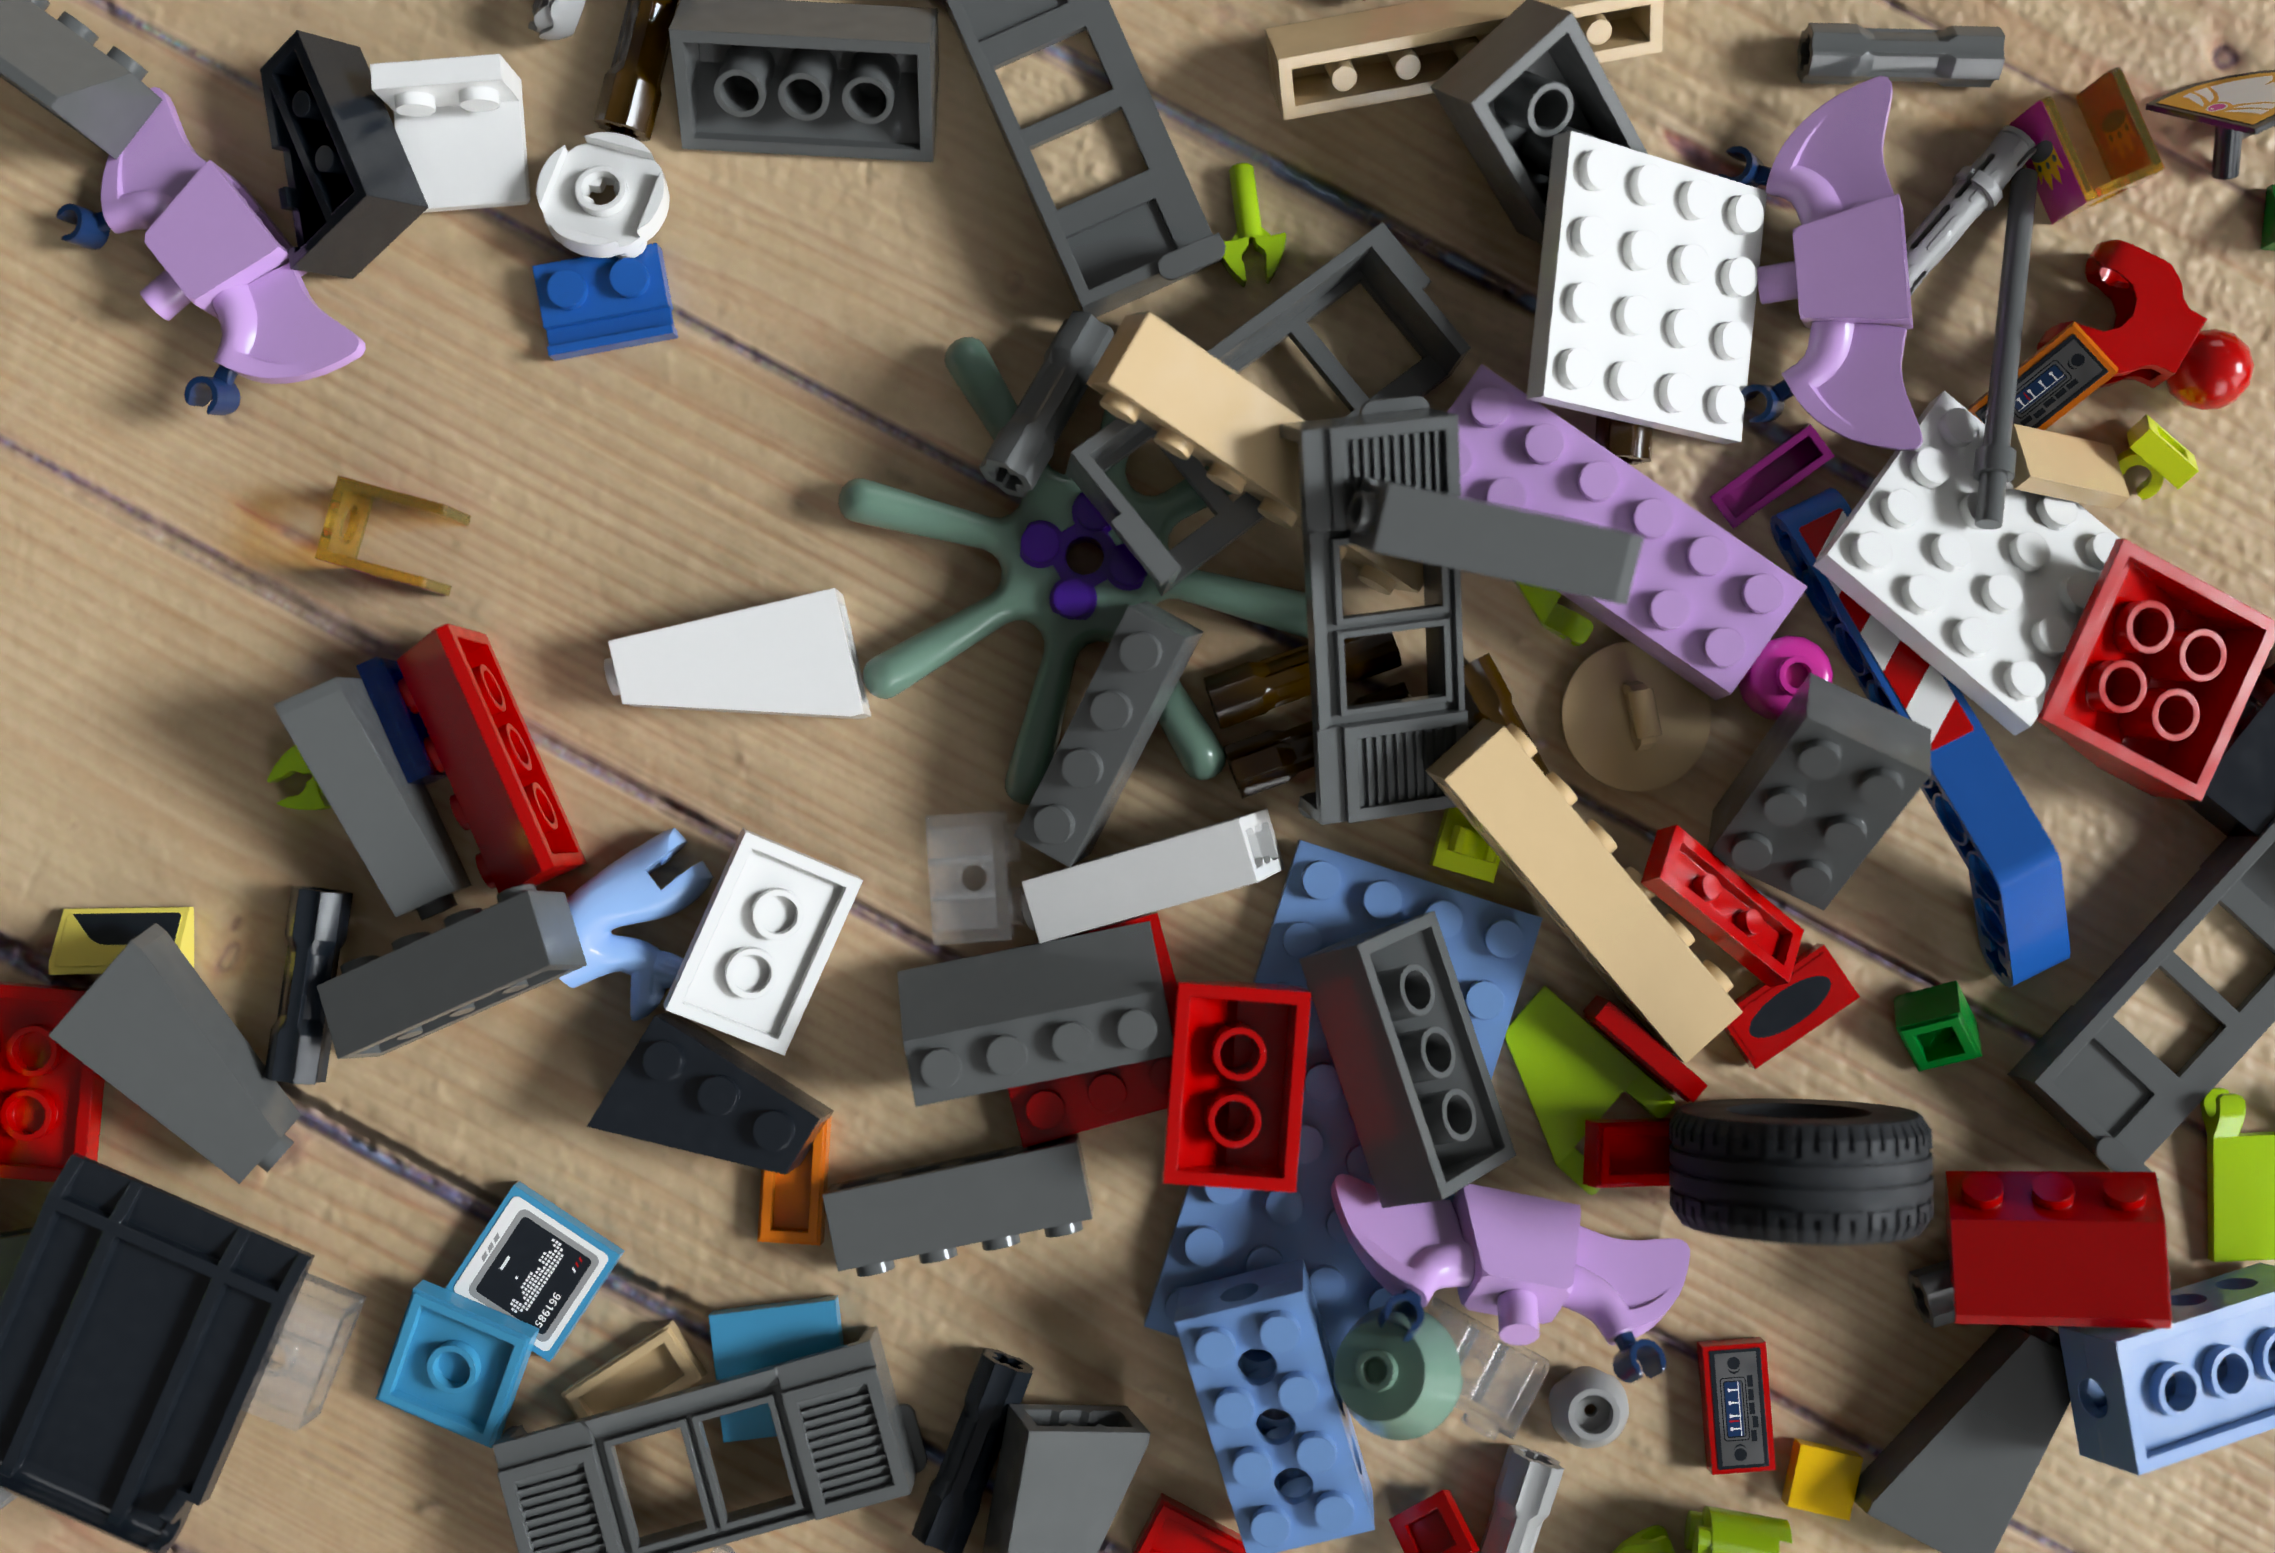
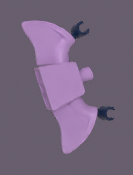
M1878 76L1838 94L1820 106L1789 136L1779 151L1772 167L1764 166L1763 162L1747 148L1733 146L1728 148L1726 153L1738 161L1746 162V167L1736 177H1729L1725 174H1718V176L1756 188L1759 185L1766 186V194L1783 198L1792 203L1801 223L1800 226L1793 229L1795 261L1757 267V279L1761 304L1798 299L1800 319L1805 328L1811 329L1808 347L1804 357L1798 363L1781 373L1784 378L1781 382L1774 386L1752 384L1741 391L1743 398H1746L1745 402L1756 398L1760 393H1763L1767 400L1765 411L1751 418L1749 422H1771L1776 420L1784 410L1785 400L1795 396L1811 417L1842 437L1878 448L1915 451L1921 447L1923 437L1908 399L1902 376V360L1907 330L1913 329L1904 214L1900 195L1894 194L1884 166L1883 156L1885 131L1893 94L1892 83L1888 77Z
M150 88L162 101L117 159L110 155L108 156L101 184L102 211L97 213L69 203L63 205L58 210L56 216L59 220L76 225L74 231L62 236L61 240L91 250L100 249L105 245L110 229L116 234L137 229L147 230L144 243L165 270L140 291L145 302L167 321L171 320L190 302L219 320L222 337L213 361L219 364V367L213 377L197 376L188 382L184 393L186 403L190 406L204 407L211 401L207 408L208 415H228L235 412L240 405V392L234 383L237 375L267 384L294 383L328 374L361 357L366 350L364 341L327 315L313 301L302 280V276L307 272L290 268L288 249L293 246L241 182L211 160L206 162L196 153L185 135L171 98L160 88Z
M1346 1174L1337 1175L1331 1186V1195L1341 1227L1367 1270L1381 1286L1393 1295L1386 1302L1378 1316L1377 1322L1380 1328L1384 1326L1390 1313H1402L1407 1317L1410 1328L1403 1341H1410L1423 1323V1308L1427 1306L1433 1293L1442 1288L1457 1287L1460 1303L1467 1310L1498 1316L1499 1337L1505 1343L1528 1345L1535 1342L1540 1334L1539 1324L1552 1322L1561 1307H1565L1591 1320L1609 1345H1617L1619 1352H1617L1613 1359V1370L1618 1379L1626 1383H1633L1641 1379L1643 1373L1652 1379L1665 1370L1667 1362L1661 1347L1652 1340L1640 1339L1636 1341L1635 1338L1653 1328L1664 1317L1681 1292L1690 1259V1248L1683 1240L1676 1238L1648 1240L1612 1238L1580 1226L1581 1207L1578 1204L1475 1184H1468L1460 1189L1452 1203L1451 1200H1440L1382 1208L1374 1185Z

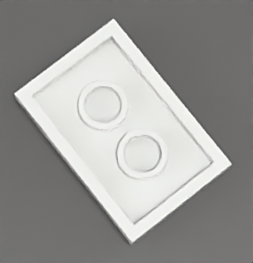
M742 828L663 1003L665 1010L785 1056L863 880L854 874Z

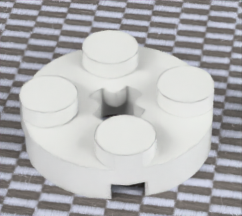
M596 132L585 135L587 143L577 145L570 151H567L565 145L559 148L544 164L536 187L538 203L551 235L569 250L588 257L610 258L616 256L622 259L636 258L646 249L647 241L662 226L670 203V195L664 174L649 149L637 139L615 132ZM606 185H613L616 194L615 199L607 204L595 205L594 200L589 197L591 192L602 193Z

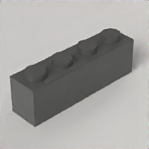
M1149 601L1128 606L1014 835L1016 838L1069 868L1091 854L1204 631Z
M534 884L515 886L500 892L496 896L498 904L485 910L472 908L454 913L443 920L445 928L432 934L430 932H419L401 937L391 943L393 951L381 957L378 955L364 956L341 965V975L317 985L337 1059L380 1057L587 966L565 892L537 891Z
M1079 1133L1023 1148V1145L835 1183L831 1184L822 1195L838 1272L856 1268L857 1276L859 1277L890 1271L895 1268L894 1260L919 1255V1260L922 1264L944 1261L958 1255L956 1247L979 1242L982 1243V1248L985 1251L1010 1247L1020 1242L1019 1234L1044 1229L1045 1236L1049 1238L1073 1234L1083 1229L1082 1221L1093 1218L1094 1210Z

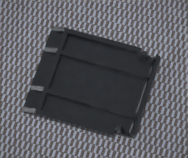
M72 1154L47 1194L0 1302V1489L147 1553H167L178 1538L193 1504L201 1505L210 1499L315 1255L81 1154Z

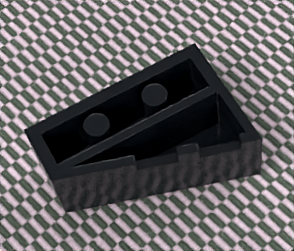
M296 30L260 68L272 149L283 151L288 187L284 186L278 189L281 209L292 211L298 246L288 249L290 268L354 279L429 207L385 104L372 91L371 72L361 48Z
M666 1012L654 1016L587 1127L786 1175L802 1164L813 1146L815 1138L834 1110L691 1020L672 1012Z

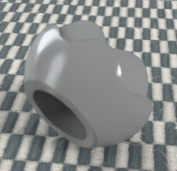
M535 0L532 7L534 21H530L528 28L538 32L539 38L548 41L570 37L578 25L586 0Z
M1581 1366L1565 1375L1552 1387L1549 1394L1552 1425L1564 1440L1575 1446L1586 1449L1603 1447L1613 1442L1625 1428L1629 1416L1628 1399L1622 1384L1613 1375L1590 1366ZM1588 1404L1595 1405V1411L1592 1414H1586L1584 1411Z

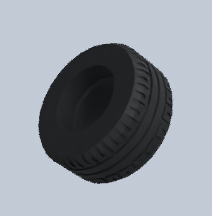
M1725 1099L1684 1104L1678 1108L1669 1121V1140L1672 1142L1669 1144V1162L1671 1163L1669 1166V1184L1671 1185L1670 1206L1682 1225L1693 1230L1735 1239L1772 1243L1860 1245L1895 1242L1919 1236L1934 1216L1933 1197L1931 1196L1933 1194V1175L1931 1174L1933 1172V1153L1930 1152L1932 1149V1129L1922 1114L1917 1111L1882 1104L1837 1100Z

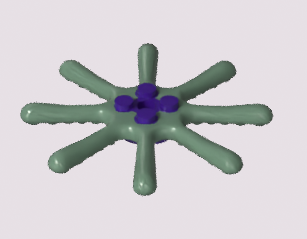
M963 337L954 341L948 347L944 359L946 368L993 440H995L999 431L1008 423L1018 406L986 346L974 337ZM1105 409L1100 430L1117 418ZM1128 455L1105 472V474L1167 551H1169V535L1173 527L1181 520L1208 506L1186 479L1164 493L1155 496L1143 495L1135 491L1129 484L1126 476ZM1047 464L1034 489L1028 491L1026 496L1022 497L1018 508L1011 514L1003 517H989L864 478H855L848 481L842 487L839 494L838 505L840 512L850 521L981 548L996 557L1002 570L1001 581L992 594L871 658L863 669V681L872 695L882 699L896 696L1007 623L1026 621L1035 625L1041 632L1044 640V653L1005 778L1007 795L1013 801L1022 805H1030L1057 750L1075 662L1080 651L1088 644L1097 641L1110 643L1128 606L1146 601L1157 605L1159 602L1167 599H1180L1308 638L1306 593L1303 591L1197 569L1161 596L1152 577L1073 479H1069L1065 474L1055 471L1049 464ZM1207 465L1204 466L1208 471L1210 467ZM1223 489V491H1224L1227 495L1232 494L1231 492H1229V491ZM1080 543L1094 544L1104 555L1100 568L1088 575L1074 572L1067 564L1070 550ZM1178 681L1158 721L1185 772L1196 780H1208L1222 771L1226 763V754L1181 682Z

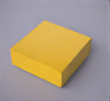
M1794 1438L1781 1501L1787 1507L1850 1521L1863 1457L1855 1451Z

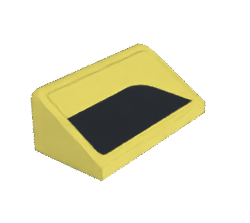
M194 907L63 909L49 959V975L102 974L130 941L155 923L168 932L194 968Z

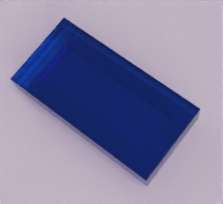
M374 657L356 665L408 784L429 785L447 777L445 771L439 772L434 767L427 755L424 738L428 737L429 734L420 713L414 714L411 712L401 696L398 680L404 677L397 661Z

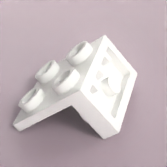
M500 54L370 64L372 91L394 110L395 130L429 207L423 213L517 206L529 203L530 189L522 82Z

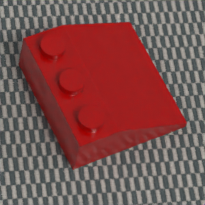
M2116 539L2046 691L2043 709L2036 720L2101 770L2151 796L2202 802L2274 644L2275 620L2127 539Z

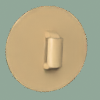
M1623 641L1596 651L1573 673L1562 700L1561 724L1569 751L1586 773L1611 788L1629 792H1643L1659 789L1677 781L1694 766L1708 741L1711 726V708L1707 694L1632 642Z

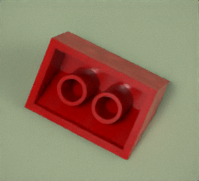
M1178 981L1162 1176L1163 1183L1296 1193L1311 1004L1310 991L1302 986L1240 981Z
M1945 1171V1223L1956 1324L2172 1329L2166 1221L2156 1172Z

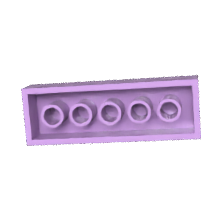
M1481 364L1448 410L1449 413L1458 415L1461 495L1580 519L1644 536L1627 605L1562 591L1558 592L1714 700L1732 694L1808 586L1537 401L1526 399L1527 394Z

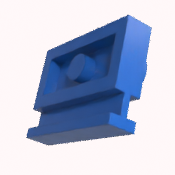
M657 243L648 244L644 252L636 258L620 259L616 256L610 258L583 256L532 266L543 328L546 330L549 344L547 346L548 356L554 361L678 338L672 315L673 306L663 251Z

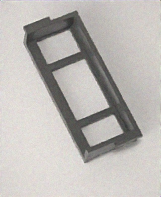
M1382 222L1207 352L1235 372L1240 373L1289 336L1351 413L1346 417L1359 416L1361 406L1369 400L1415 395L1424 397L1453 374L1471 347L1424 292V289L1429 286L1431 280ZM1358 284L1364 287L1422 358L1370 399L1307 324L1308 321ZM1116 418L1071 452L1065 475L1069 479H1073L1152 577L1160 595L1163 596L1264 519L1265 516L1257 510L1261 501L1247 492L1232 502L1223 489L1206 476L1208 471L1194 456L1190 455L1189 459L1185 460L1160 447L1215 515L1175 547L1167 551L1105 474V472L1148 440L1154 439L1157 431L1137 419L1135 424H1131Z

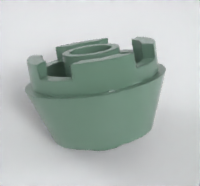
M1382 1306L1362 1316L1343 1339L1334 1362L1335 1383L1347 1409L1365 1429L1377 1436L1390 1440L1415 1439L1437 1428L1457 1404L1463 1385L1460 1359L1452 1336L1432 1315L1424 1311L1422 1325L1410 1341L1405 1342L1403 1338L1410 1328L1407 1317L1402 1313L1392 1312L1384 1326L1380 1328L1377 1320L1384 1307Z

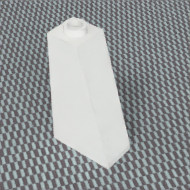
M835 588L608 641L611 658L604 660L606 680L611 693L614 696L620 695L622 704L645 708L844 719L871 717L844 596Z
M1263 809L1022 881L1025 894L1021 897V908L1026 924L1031 930H1036L1039 943L1041 944L1254 884L1284 870L1285 867L1268 809Z

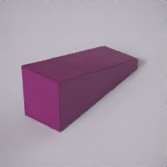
M1808 423L1711 495L1710 498L1734 529L1832 459L1834 454L1813 426Z

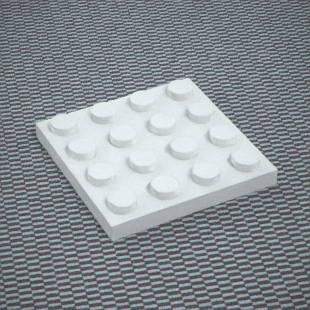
M1574 131L1554 136L1526 399L1719 444L1741 442L1746 401L1741 391L1747 387L1758 285L1757 267L1760 265L1767 197L1766 190Z
M1943 391L1928 404L1917 420L1923 437L1921 447L1915 451L1895 450L1813 566L2015 736L2030 728L2043 709L2046 691L2116 539L2120 538L2079 503L2016 490L2013 487L2012 481L2008 482L2006 486L2002 527L1994 530L1976 527L1975 515L1979 481L1973 478L1975 450L1983 446L1985 424L1946 391Z

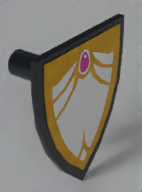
M2275 70L2230 75L2196 83L2146 103V110L2214 125L2215 136L2211 176L2220 180L2233 179L2239 176L2242 140L2275 126Z

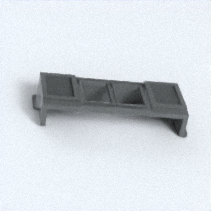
M942 0L1079 311L1092 313L1096 318L1222 261V257L1225 254V243L1219 233L1213 235L1109 0ZM1086 30L1112 90L1021 130L995 70ZM1122 110L1148 170L1057 210L1030 150Z
M1415 395L1366 401L1360 408L1359 416L1280 424V437L1298 443L1316 792L1300 796L1298 803L1299 812L1308 819H1314L1321 825L1340 822L1354 823L1454 808L1456 806L1425 770L1468 733V711L1465 710L1461 570L1423 562L1424 606L1343 616L1340 546L1351 545L1349 543L1351 531L1347 524L1348 508L1353 495L1358 490H1361L1363 476L1461 495L1458 415L1431 409L1425 398ZM1425 628L1428 695L1347 706L1344 638Z
M2275 817L2258 837L2227 836L2199 866L2200 870L2077 1003L2074 1006L2071 1005L2007 1074L2112 1172H2152L2144 1165L2147 1159L2275 1022V967L2235 1009L2173 952L2218 903L2275 955ZM2157 968L2220 1024L2218 1029L2176 1074L2113 1017Z
M877 1326L865 1329L857 1342L527 1433L523 1424L511 1426L492 1445L499 1469L497 1474L519 1553H695L813 1519L820 1520L911 1494L917 1473L921 1472L927 1464V1454L916 1413L910 1405L898 1403ZM768 1403L793 1495L727 1513L702 1421ZM680 1427L705 1519L639 1537L615 1445Z

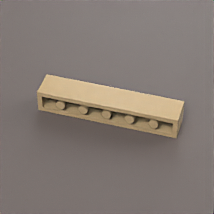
M1420 0L1265 28L1271 90L1283 120H1290L1433 94L1431 86L1526 0ZM1536 0L1571 11L1599 63L1662 52L1663 0Z
M1151 312L1125 315L1086 383L1103 395L1100 405L1125 422L1135 424L1137 419L1157 431L1153 440L1169 453L1188 460L1190 455L1209 466L1210 468L1206 476L1223 489L1240 495L1244 490L1261 501L1257 510L1267 519L1287 529H1292L1294 524L1302 529L1298 443L1280 437V424L1302 422L1305 420ZM1353 544L1340 546V563L1345 558L1359 567L1361 570L1357 578L1380 593L1391 595L1394 589L1419 593L1424 585L1423 562L1372 552Z
M1483 718L1425 771L1644 1029L1677 1059L1686 1064L1742 1013V1010L1727 994L1734 987L1732 982L1712 961L1705 959L1701 962L1689 948L1696 941L1691 932L1671 913H1667L1663 917L1650 901L1656 895L1640 883L1642 875L1631 866L1624 870L1611 855L1618 848L1611 836L1594 820L1590 819L1585 823L1571 807L1578 801L1571 788L1554 772L1550 771L1545 775L1531 759L1538 752L1532 741L1513 723L1505 727Z

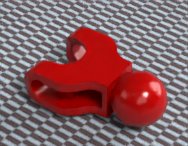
M2117 239L2104 241L2095 246L2086 263L2085 274L2087 281L2098 287L2112 300L2116 318L2113 329L2108 331H2101L2079 323L2077 324L2118 367V373L2100 387L2112 386L2123 380H2136L2151 388H2155L2166 380L2170 394L2183 406L2199 410L2221 409L2235 402L2250 385L2254 362L2249 346L2231 332L2219 329L2201 331L2207 318L2189 308L2184 300L2183 286L2173 266L2164 259L2133 244ZM2073 321L2061 322L2046 330L2037 345V351Z

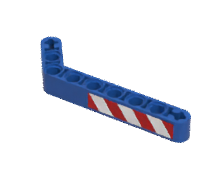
M1830 487L1772 516L1770 526L1774 540L1797 580L1808 586L1804 591L1867 699L1931 729V776L1923 784L1921 790L1969 870L1979 944L1985 961L1997 979L2006 987L2011 988L2070 958L2071 950L2062 868L2058 853L1961 690L1813 566L1852 512L1844 497L1836 489Z

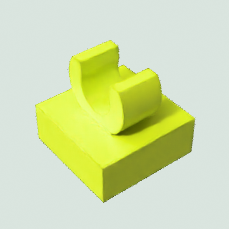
M2147 414L2127 431L2129 448L2131 449L2117 456L2122 475L2130 467L2136 465L2145 466L2150 470L2148 478L2136 488L2137 495L2142 500L2154 496L2161 489L2164 478L2179 490L2199 472L2195 456Z
M1457 807L1445 809L1429 865L1494 883L1500 858Z

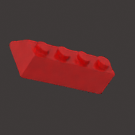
M448 623L435 628L396 660L404 677L398 680V687L407 707L414 714L420 713L429 736L424 738V746L430 761L439 772L445 771L455 794L450 796L449 800L456 820L464 830L468 831L471 829L480 850V853L476 854L475 860L482 879L489 888H497L498 893L509 888L524 884L538 886L587 864L487 635Z

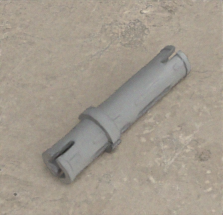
M2004 126L1997 137L1991 142V145L1971 166L1962 167L1952 179L1953 187L1946 197L1907 239L1910 295L1915 292V289L1922 283V280L1962 237L1974 220L1984 210H1992L2003 198L2002 189L2007 185V182L2036 153L2037 148H2034V141L2025 132L2014 126Z

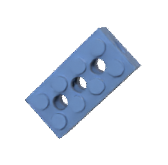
M1304 1259L1179 1289L1174 1323L1246 1553H1277L1375 1530L1372 1486L1349 1410L1343 1402L1335 1383L1334 1359Z
M2257 1263L2171 1290L2172 1329L2058 1326L2079 1454L2139 1476L2274 1429V1265Z

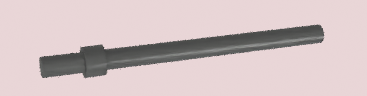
M2021 168L2011 178L1984 439L1983 446L1975 450L1973 478L1979 481L1975 526L1986 530L2002 527L2006 486L2015 477L2017 451L2011 447L2038 183V172L2031 168Z

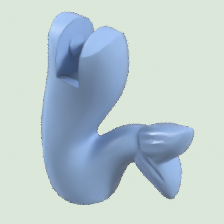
M676 828L663 831L642 845L632 849L589 879L567 898L587 966L566 974L559 979L569 987L576 988L613 972H623L630 975V1016L632 1021L641 1020L656 1009L666 989L671 988L684 958L674 953L659 950L656 946L644 940L614 935L611 931L618 927L653 921L680 912L698 899L713 879V875L703 861L677 875L662 890L652 879L650 874L671 860L687 844V840Z

